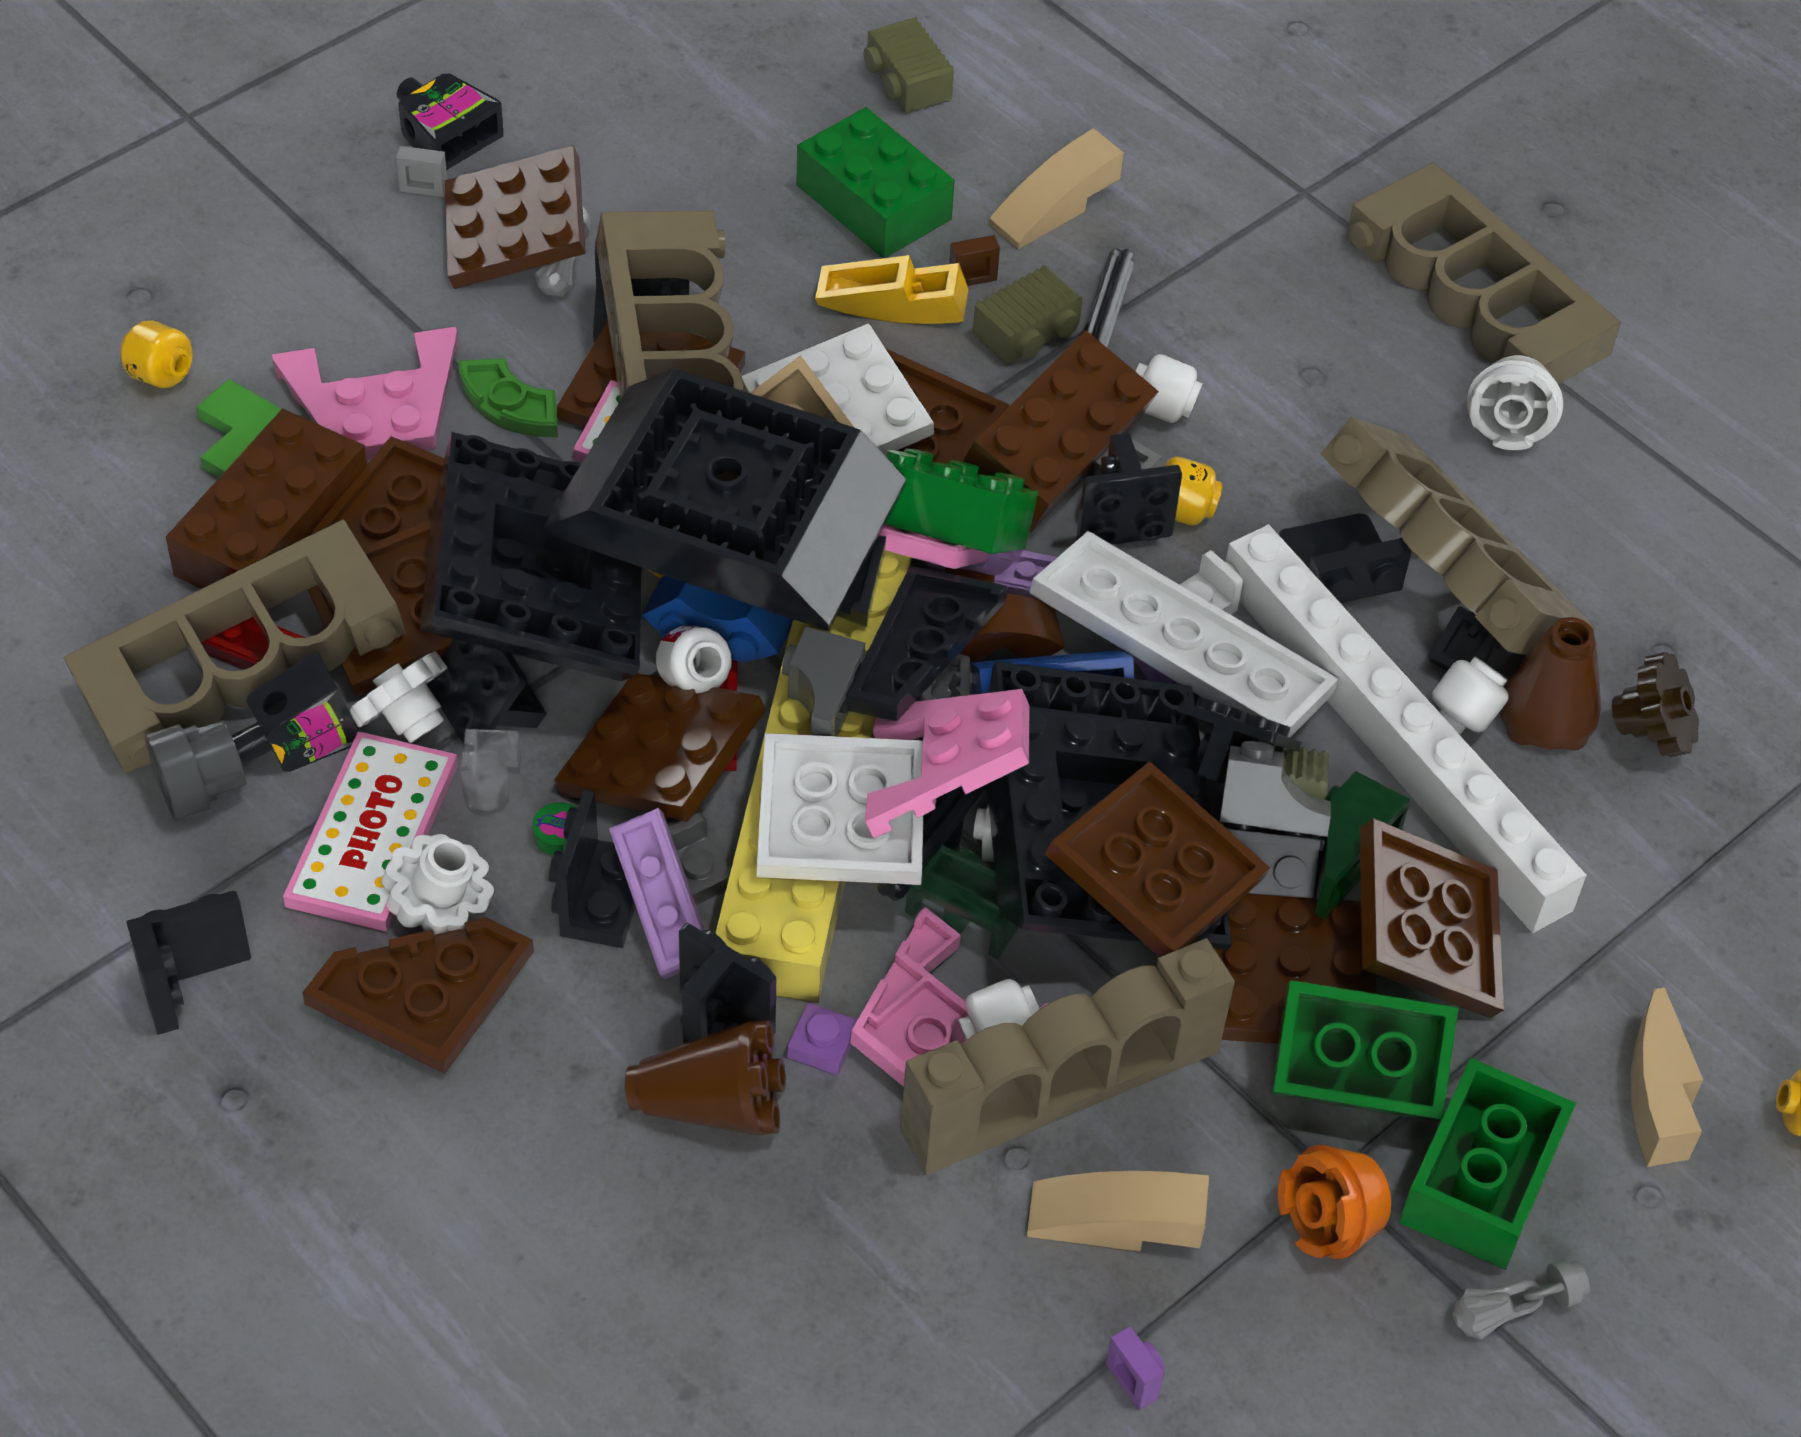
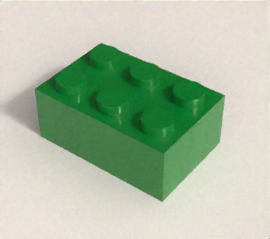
M867 107L797 144L796 185L882 258L892 255L952 220L955 179Z
M906 448L905 452L887 450L886 458L906 478V486L885 525L990 554L1026 548L1039 491L1023 487L1025 479L1005 473H995V476L978 475L979 467L976 465L951 460L950 464L933 462L934 455L921 450Z
M1290 980L1285 989L1270 1095L1434 1122L1440 1121L1444 1113L1459 1007Z
M1470 1057L1410 1188L1399 1223L1506 1270L1562 1141L1576 1102Z

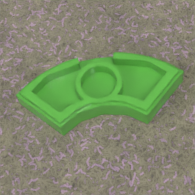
M506 358L458 361L463 391L473 407L484 417L503 428L517 433L539 437H558L555 390L536 389L522 383L510 372Z

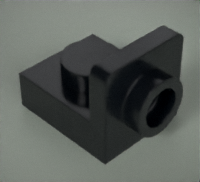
M1458 606L1428 657L1430 662L1448 671L1453 663L1458 660L1471 662L1474 657H1477L1487 663L1494 649H1499L1501 644L1475 618L1476 614Z

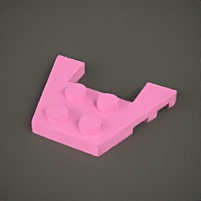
M456 327L414 333L415 348L420 365L419 369L397 370L387 374L346 378L341 381L322 383L315 348L272 354L274 371L279 379L283 378L290 389V395L298 406L302 405L312 422L364 444L366 460L372 459L390 436L424 450L436 449L445 408L446 389L451 381L454 353H457L458 348Z
M1023 689L917 701L909 707L898 721L874 717L873 734L875 738L914 740L923 737V752L920 778L867 793L865 822L872 837H878L891 831L892 828L888 821L913 810L918 818L934 810L937 797L960 786L964 793L967 794L1029 764L1030 706Z
M926 907L919 912L907 940H903L891 968L884 980H880L851 1031L850 1043L903 1087L907 1060L958 1040L960 1045L966 1041L958 1019L968 1016L965 1001L930 974L933 969L959 948L961 935Z

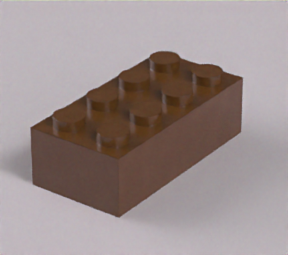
M1085 330L974 441L962 462L978 466V475L995 476V473H1005L1025 479L1023 487L1039 491L1029 531L1032 533L1095 467V462L1109 448L1110 436L1128 433L1139 422L1159 391Z
M282 408L166 536L174 576L203 589L311 536L314 528L367 466L365 445Z

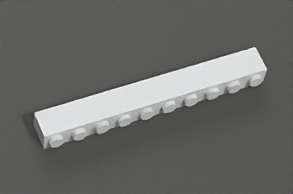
M1268 524L1229 543L1225 562L1232 564L1243 579L1239 602L1274 641L1339 679L1334 694L1327 702L1463 856L1498 870L1500 898L1533 934L1573 912L1587 876L1584 871L1275 530Z

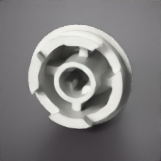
M1513 355L1496 361L1473 380L1467 395V410L1474 428L1476 427L1484 436L1493 440L1492 445L1505 450H1524L1532 447L1534 442L1546 437L1557 426L1563 412V397L1559 385L1540 362L1527 356Z

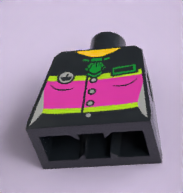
M450 73L441 74L424 85L415 78L410 77L405 79L397 89L396 95L398 100H400L398 107L403 136L413 148L445 152L446 170L504 136L501 102Z
M315 652L249 694L246 701L257 722L233 734L232 738L243 764L272 750L283 771L291 772L351 748L358 730L338 687L318 652Z

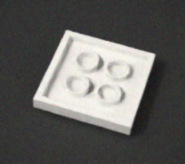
M869 323L742 376L743 391L750 393L801 355L852 425L862 430L884 455L887 454V450H899L934 435V422Z
M765 733L757 877L921 885L923 815L917 818L913 810L888 821L892 828L891 831L873 838L865 822L867 793L921 777L923 741Z

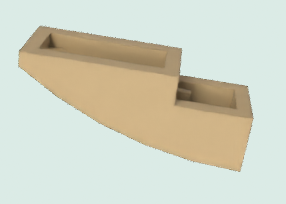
M1096 129L1089 130L1070 142L1030 174L991 215L989 225L1015 248L1021 249L1085 212L1088 197L1120 180L1124 152Z
M1665 987L1657 988L1653 991L1635 1041L1631 1068V1104L1637 1138L1647 1167L1689 1160L1702 1133L1692 1104L1703 1082V1078Z
M1108 1171L1065 1175L1033 1181L1027 1237L1138 1252L1141 1251L1143 1241L1200 1248L1206 1223L1209 1175L1163 1171Z

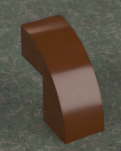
M1007 593V602L964 647L960 654L970 657L971 666V662H978L1003 646L1019 658L1052 656L1065 647L1056 611L1053 607L1034 598Z

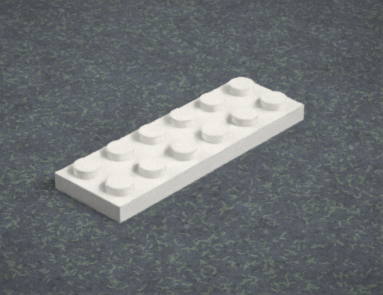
M1089 531L1032 580L1031 595L1179 684L1192 686V691L1199 696L1242 710L1241 721L1244 722L1247 713L1291 727L1288 737H1291L1334 694L1339 681L1337 677Z

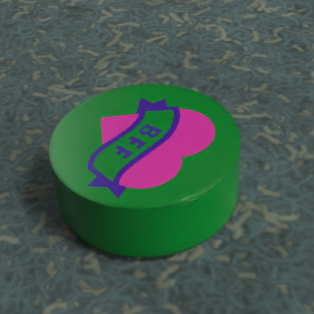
M556 802L538 810L533 818L532 828L534 842L541 851L553 855L556 850H564L567 839H564L566 816L570 807H577L569 803Z

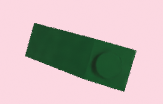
M1357 771L1341 787L1334 785L1325 797V800L1331 801V818L1328 837L1320 836L1324 840L1323 851H1319L1315 915L1323 919L1330 914L1361 880L1359 827L1374 818L1402 830L1411 800Z

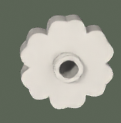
M436 651L427 654L404 670L398 663L375 678L373 682L377 688L355 703L348 711L359 728L384 715L398 736L404 734L408 742L413 743L445 721L438 711L442 706L432 694L427 684L443 673L447 667Z
M446 835L416 836L411 848L400 847L393 851L390 862L385 869L382 884L390 891L386 906L405 927L412 928L422 925L424 931L432 930L433 935L464 929L465 922L484 917L494 894L492 884L485 880L489 871V865L478 855L474 847L466 844L463 845L461 842L450 839Z

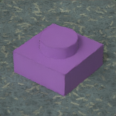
M807 1003L787 1045V1058L839 1075L852 1047L850 1043L851 1031L857 1019Z
M1130 1326L1111 1337L1106 1365L1138 1410L1158 1400L1164 1377V1364L1156 1348L1148 1341L1142 1343Z

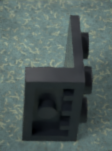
M584 790L578 808L570 807L564 825V839H567L564 850H556L551 860L549 882L556 883L551 911L559 915L560 936L623 948L636 905L614 843L598 840L595 792Z
M236 891L209 894L191 903L166 910H153L142 917L126 921L141 983L157 1035L179 1029L174 1007L184 1005V1000L178 981L251 959L241 904Z

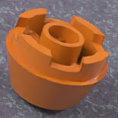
M1314 1145L1297 1156L1298 1158L1291 1169L1282 1170L1277 1191L1279 1211L1281 1216L1290 1214L1294 1227L1301 1237L1294 1243L1307 1255L1316 1258H1347L1381 1232L1387 1225L1391 1213L1390 1188L1382 1169L1368 1155L1327 1145Z

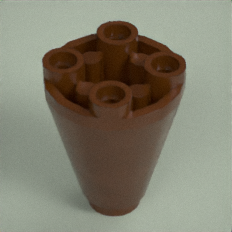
M1565 617L1558 620L1545 632L1507 678V682L1503 687L1507 690L1509 699L1501 709L1500 714L1507 726V735L1513 742L1520 745L1530 744L1549 750H1579L1587 744L1589 737L1596 730L1601 713L1597 643L1593 629L1584 620L1575 617Z
M769 1020L745 1022L646 1057L640 1061L639 1065L628 1066L625 1074V1093L629 1108L632 1111L642 1110L644 1114L751 1135L778 1134L780 1130V1111L776 1101V1092L785 1091L786 1072L783 1059H773L772 1056L774 1034L771 1022Z

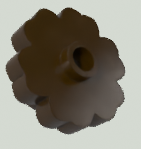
M1662 652L1646 656L1644 666L1638 667L1637 686L1625 688L1622 694L1613 697L1612 714L1618 731L1622 735L1632 734L1636 738L1648 735L1652 742L1657 741L1661 755L1670 758L1690 754L1692 752V744L1698 742L1699 719L1694 709V691L1686 670L1683 668L1679 669L1678 661L1674 654Z

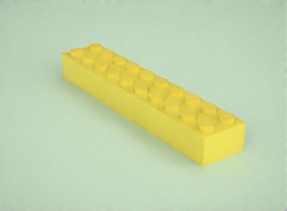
M885 550L867 627L837 616L828 632L793 620L785 653L790 644L798 645L805 627H810L865 642L866 656L909 566H911L912 557ZM781 666L765 733L811 735V716L802 703L788 698V676L782 674ZM849 711L838 737L875 738L873 734L874 717ZM763 739L715 934L731 949L747 958H757L770 968L777 978L776 996L819 1003L846 881L757 877L764 755Z

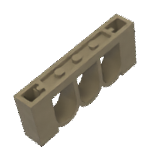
M1432 162L1353 204L1346 237L1356 248L1362 250L1375 263L1385 259L1387 271L1399 283L1417 290H1429L1427 296L1428 304L1435 316L1449 325L1460 328H1472L1470 335L1472 346L1480 356L1491 363L1513 355L1527 356L1540 362L1552 375L1557 384H1560L1612 354L1621 321L1436 163ZM1441 228H1444L1459 241L1439 251H1426L1411 245ZM1483 265H1487L1502 278L1497 283L1482 289H1469L1453 282ZM1527 302L1547 317L1535 325L1521 328L1504 325L1496 320Z
M714 210L601 212L596 246L620 400L629 386L672 368L743 391V379L740 371L728 359L733 340L734 325L729 313L718 304L724 282V270L718 258H724L726 243L724 231L717 230ZM631 279H687L697 284L704 292L694 295L633 296ZM692 332L707 338L714 346L703 350L642 351L639 333Z
M1350 417L1320 453L1350 486L1357 487L1361 497L1374 511L1400 530L1403 541L1422 561L1444 576L1443 580L1450 591L1468 609L1476 614L1475 618L1507 651L1527 655L1545 632L1558 620L1565 617L1582 619L1592 629L1594 628L1593 624L1408 435Z
M343 519L63 658L123 771L127 774L139 767L152 764L145 735L180 724L182 729L194 725L200 728L216 723L224 713L225 703L234 707L250 708L246 701L249 694L315 652H318L327 670L331 671L346 661L354 646L361 656L375 648L387 646L395 638L405 634L406 631L396 602ZM317 585L334 612V618L329 626L319 634L307 638H293L283 634L276 627L267 609ZM253 617L269 643L268 651L263 659L253 667L241 671H227L217 667L209 658L201 642ZM189 649L203 674L202 683L195 694L185 701L175 704H159L150 700L142 691L134 675Z
M1206 938L1159 957L1157 966H1141L1127 970L1108 981L1092 997L1087 994H1072L1059 998L1035 1012L1022 1026L1017 1023L994 1025L972 1035L961 1045L956 1040L906 1061L900 1131L924 1174L929 1175L1219 1053L1235 980Z

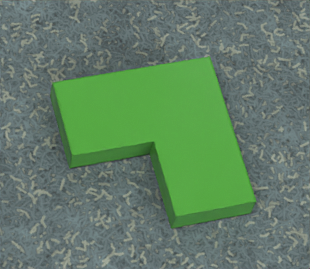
M227 379L196 407L198 419L226 434L200 457L202 469L219 478L279 413L281 408L234 381Z

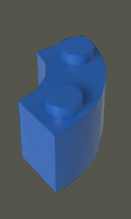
M666 575L661 577L642 613V616L659 631L663 638L668 632L680 626L705 627L718 632L728 644L731 660L749 662L778 654L793 622L791 618Z

